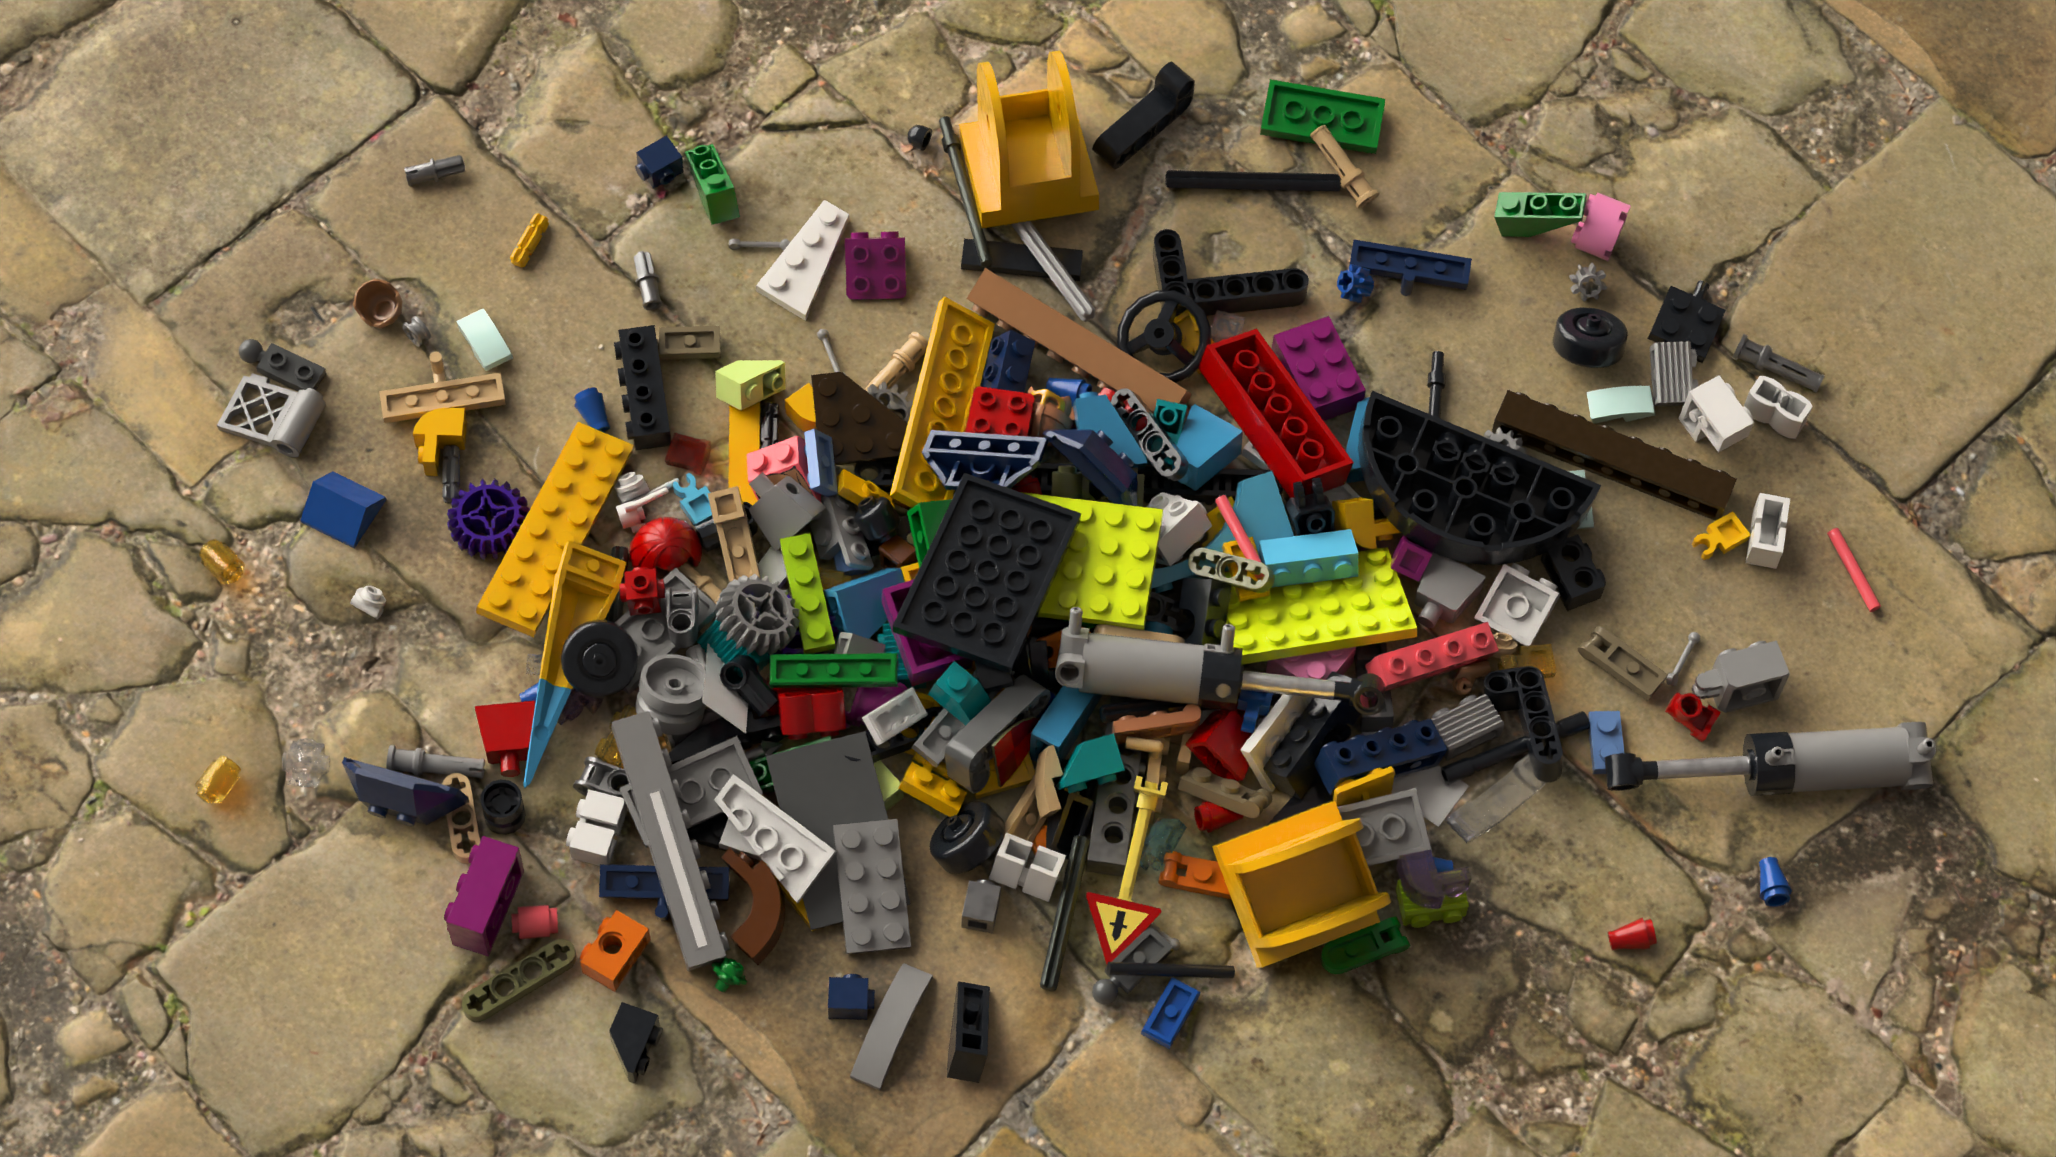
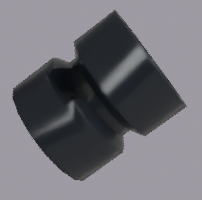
M502 779L492 781L486 785L480 798L486 825L497 834L507 835L516 832L523 825L526 816L520 789L515 783Z

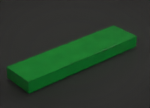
M898 654L770 655V687H898Z

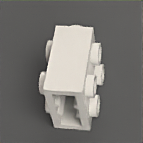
M1161 492L1153 497L1147 506L1148 508L1163 509L1164 515L1156 562L1167 566H1172L1183 557V554L1194 543L1200 541L1204 533L1212 527L1206 516L1207 510L1196 500L1191 501L1179 495L1174 496Z

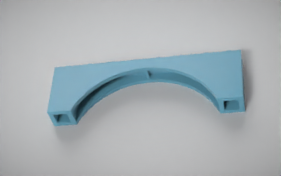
M1273 471L1245 479L1237 484L1232 508L1247 536L1253 537L1258 555L1259 541L1294 536ZM1226 522L1214 539L1204 548L1223 552V543L1235 541ZM1187 559L1172 566L1154 569L1151 589H1155L1156 593H1161L1173 589L1172 582L1183 578H1203H1200L1189 569ZM1207 559L1205 561L1200 560L1199 562L1200 567L1205 565L1214 569L1216 567V564Z

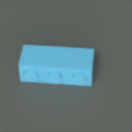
M1351 529L1259 541L1260 560L1271 568L1275 575V581L1271 588L1358 577V550Z

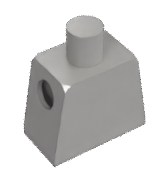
M762 472L749 484L761 497L749 508L750 513L775 551L781 548V538L795 536L826 508L790 476H786L774 485Z
M1432 552L1433 555L1424 571L1414 601L1416 606L1423 609L1417 618L1418 621L1428 628H1433L1439 618L1448 623H1454L1482 591L1485 576L1455 560Z

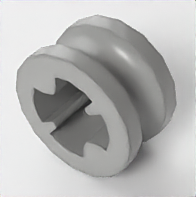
M417 316L411 318L410 324L404 323L402 325L407 337L418 347L422 345L423 339L428 340L431 338L428 328Z

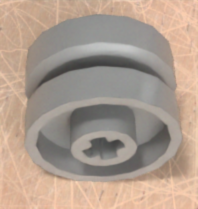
M666 654L652 658L644 665L641 672L639 691L635 703L636 713L640 714L649 711L651 719H658L663 734L679 735L693 731L702 723L706 705L702 703L705 677L704 667L690 657L678 654Z

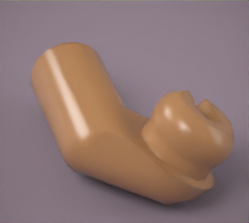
M1485 660L1460 667L1452 682L1454 692L1460 696L1469 694L1473 689L1475 679L1484 677L1491 672L1489 662Z

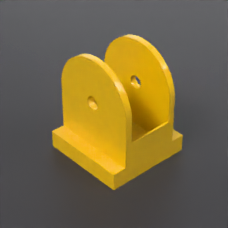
M1052 51L1048 54L1047 89L1004 96L999 95L991 64L988 61L978 63V121L959 124V133L982 229L1099 210V192L1076 112L1068 68L1061 51Z
M1336 801L1327 802L1212 846L1257 968H1263L1379 923L1380 919L1377 910L1391 903L1388 892L1378 893L1357 838L1356 832L1364 828L1361 819L1342 820Z

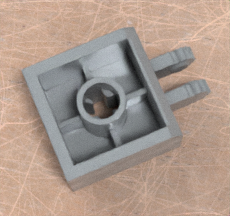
M1758 641L1745 649L1737 650L1731 648L1721 652L1717 656L1712 670L1698 674L1691 691L1700 700L1714 698L1717 709L1727 713L1778 700L1790 673L1778 642L1766 643V641Z

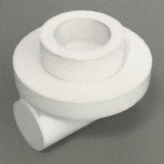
M629 472L618 478L619 482L614 486L621 504L650 491L643 475H636L635 472Z
M365 586L356 590L350 604L379 619L383 613L386 598L382 595L380 589L374 586Z

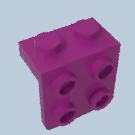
M899 231L881 232V237L869 238V232H851V238H845L847 297L849 299H893L905 297V237H899Z

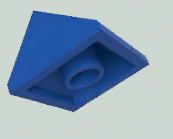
M332 471L313 481L301 517V523L355 549L385 503L386 497Z

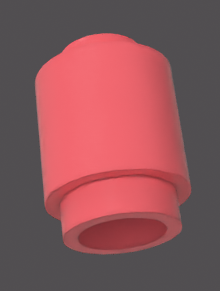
M548 905L517 907L518 913L511 914L512 933H519V939L550 937V934L558 933L557 908H549Z

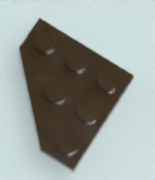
M843 372L811 375L816 428L818 431L832 437L835 466L899 459L908 423Z

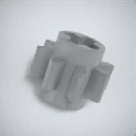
M1592 262L1589 267L1577 265L1578 271L1576 274L1569 275L1571 281L1576 283L1570 288L1572 293L1577 294L1581 292L1580 297L1584 302L1587 300V297H1594L1598 300V294L1601 289H1607L1606 284L1600 281L1606 277V274L1603 270L1596 272V266Z

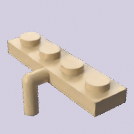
M432 352L429 356L434 383L379 391L384 424L421 418L427 412L438 408H465V411L506 405L501 372L446 381L442 355L439 352Z
M1127 736L1125 749L1148 752L1145 781L1157 783L1158 785L1165 782L1167 766L1161 765L1162 755L1168 756L1170 737L1144 739ZM1158 798L1156 809L1151 812L1149 824L1153 823L1155 813L1161 814L1163 798Z

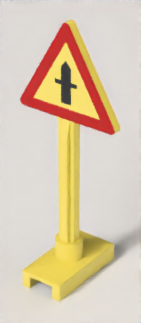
M1136 776L1133 791L1139 793L1136 805L1139 811L1119 896L1113 898L1092 892L1086 893L1106 964L1112 962L1161 914L1160 908L1132 902L1131 898L1151 812L1155 811L1158 798H1165L1167 782H1162L1160 791H1158V784L1145 781L1144 787H1141L1143 777Z

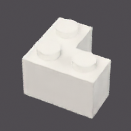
M1720 375L1689 391L1678 418L1695 442L1707 436L1718 453L1748 437L1754 424L1750 411L1746 407H1742L1736 399L1731 385L1725 383Z

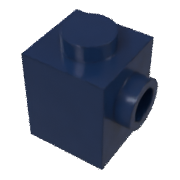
M667 135L636 152L637 165H635V169L639 177L643 181L647 180L653 189L661 184L670 183L676 176L684 172L682 156Z
M858 974L829 977L828 1019L868 1020V1009H874L875 990L869 989L868 978H862Z

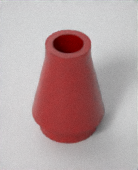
M1202 802L1200 806H1196L1194 809V817L1200 831L1206 830L1208 833L1234 821L1241 820L1244 817L1211 802Z
M1640 918L1616 930L1607 932L1612 951L1617 949H1650V945L1657 944L1651 919L1643 920V918Z

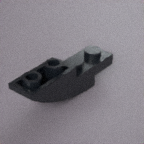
M750 708L747 712L746 734L722 717L690 734L669 752L671 763L675 764L736 736L743 750L753 744L761 743L762 740L779 742L783 738L788 737V735H783L781 732L780 714L754 719L752 709Z

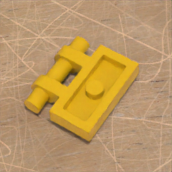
M915 752L912 760L920 763L922 766L912 761L906 769L898 789L948 817L957 815L967 792L957 786H961L960 784L948 777L946 763L941 761L937 767H934L920 754ZM931 771H934V772H936L937 774H939V775L945 777L947 780H945V779L939 777L938 775L932 773Z

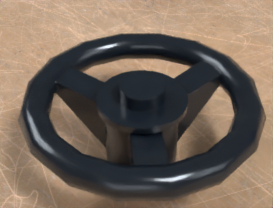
M1156 290L1139 297L1125 310L1117 332V348L1132 357L1133 354L1149 348L1157 355H1175L1185 366L1170 373H1160L1175 383L1189 378L1199 369L1206 346L1211 344V327L1205 311L1193 298L1175 290ZM1157 302H1165L1158 318L1151 320L1146 325L1143 334L1129 341V330L1134 318L1145 307ZM1178 305L1185 307L1191 313L1199 328V346L1194 356L1181 345L1182 332L1179 326L1174 323Z

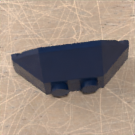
M1091 429L1045 430L1042 433L1111 503L1137 506V473L1132 469L1135 463L1125 453L1121 452L1118 455L1111 449L1110 446L1113 444V441L1103 431L1099 430L1095 433Z
M931 430L922 454L946 490H957L964 473L1011 489L1040 465L1048 439L1046 437Z
M344 757L342 761L359 801L368 807V813L380 818H386L387 814L396 816L398 822L408 826H414L415 822L428 825L465 805L468 801V797L458 788Z

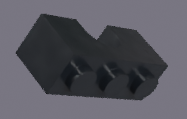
M1183 578L1179 609L1192 612L1195 617V628L1192 634L1184 639L1185 643L1221 645L1222 629L1227 620L1232 585L1213 579Z

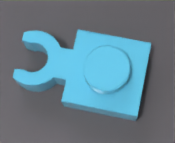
M688 473L686 474V479L690 485L683 488L674 481L673 490L678 497L684 498L680 501V507L692 524L697 526L713 519L707 494L711 492L706 486L697 490L695 477Z

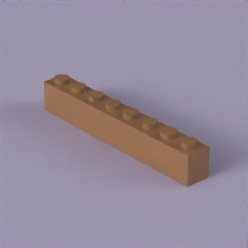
M987 268L984 269L966 298L974 303L971 309L985 318L989 314L999 319L996 323L998 326L1007 331L1010 329L1020 331L1024 334L1023 336L1035 341L1034 348L1036 349L1039 344L1048 348L1049 350L1046 355L1062 364L1064 359L1074 364L1071 370L1085 379L1089 375L1099 380L1097 386L1103 389L1105 387L1113 391L1123 388L1130 389L1143 400L1153 415L1157 399L1186 405L1192 393Z

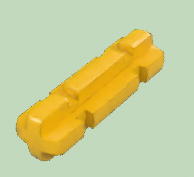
M539 213L533 216L530 221L531 226H527L517 244L518 248H515L510 256L511 263L520 268L526 266L530 259L528 256L533 254L542 238L541 233H544L549 225L548 218Z

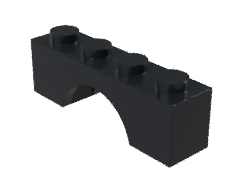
M1333 671L1326 679L1351 683L1350 677ZM1313 698L1263 768L1276 789L1301 799L1318 776L1314 762L1318 757V752L1325 736L1339 724L1346 723L1353 726L1361 713L1355 707H1349L1347 701Z

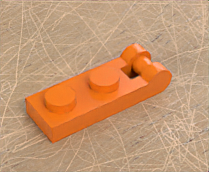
M1176 851L1164 852L1162 862L1165 864L1164 871L1160 872L1158 881L1160 885L1231 899L1218 862L1185 856ZM1177 868L1187 870L1186 876L1177 875Z

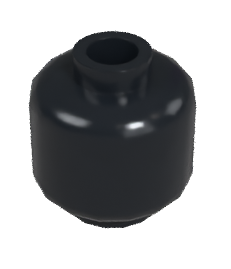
M868 496L858 504L859 510L856 512L854 520L867 540L883 543L898 533L900 516L886 497L874 498V496Z

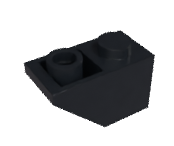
M621 1002L609 1030L610 1038L628 1081L635 1084L639 1074L644 1075L650 1062V1057L647 1055L652 1045L657 1046L663 1028L660 1027L657 1014Z

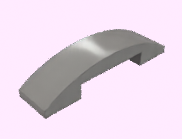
M905 963L902 964L868 1030L852 1069L851 1079L875 1089H881L893 1064V1057L917 1006L923 1000L933 975Z

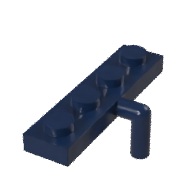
M1360 240L1353 241L1350 264L1370 269L1371 275L1401 279L1400 292L1403 296L1411 295L1414 282L1467 290L1472 258Z
M600 864V898L658 899L655 909L656 916L661 921L669 919L670 913L655 866ZM698 867L699 871L705 870L710 883V889L706 890L708 899L729 901L730 868Z

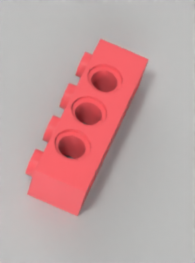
M1486 622L1378 655L1368 662L1365 667L1368 673L1375 674L1383 680L1385 691L1459 669L1465 665L1485 661L1499 650L1489 623Z

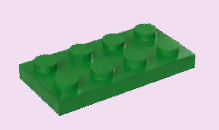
M1270 79L1260 135L1316 144L1310 134L1318 127L1326 125L1342 149L1376 154L1386 99Z

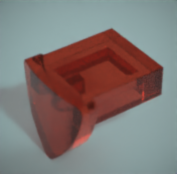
M674 433L665 462L667 465L693 471L694 474L701 475L710 457L711 441Z

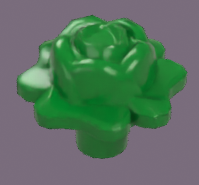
M725 958L722 962H713L711 964L713 971L716 972L719 978L715 984V988L719 991L726 992L730 985L747 984L744 976V967L739 962H736V960Z

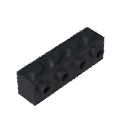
M655 325L618 330L620 341L614 342L616 360L622 359L623 368H618L620 387L626 386L627 394L621 395L624 413H630L631 421L625 422L627 439H634L635 451L672 446Z

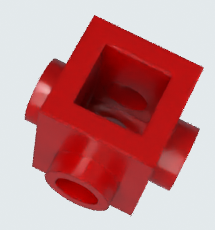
M637 567L632 571H625V583L619 584L621 602H627L630 616L662 613L660 598H665L664 579L658 580L656 568Z

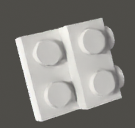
M1513 563L1512 567L1504 564L1474 619L1481 623L1488 622L1490 628L1511 635L1513 640L1530 649L1542 625L1547 621L1557 603L1560 594L1555 591L1557 586L1550 581L1540 578L1538 582L1528 577L1530 571L1516 563Z

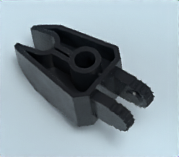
M1319 477L1312 479V494L1305 495V489L1301 481L1293 483L1294 497L1289 499L1285 507L1294 536L1334 531L1335 510L1328 497L1323 493V485Z

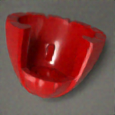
M674 517L656 518L643 525L633 537L629 547L630 562H632L633 568L647 567L653 569L659 567L664 570H673L681 567L688 560L694 567H698L702 556L701 540L696 531L683 520Z

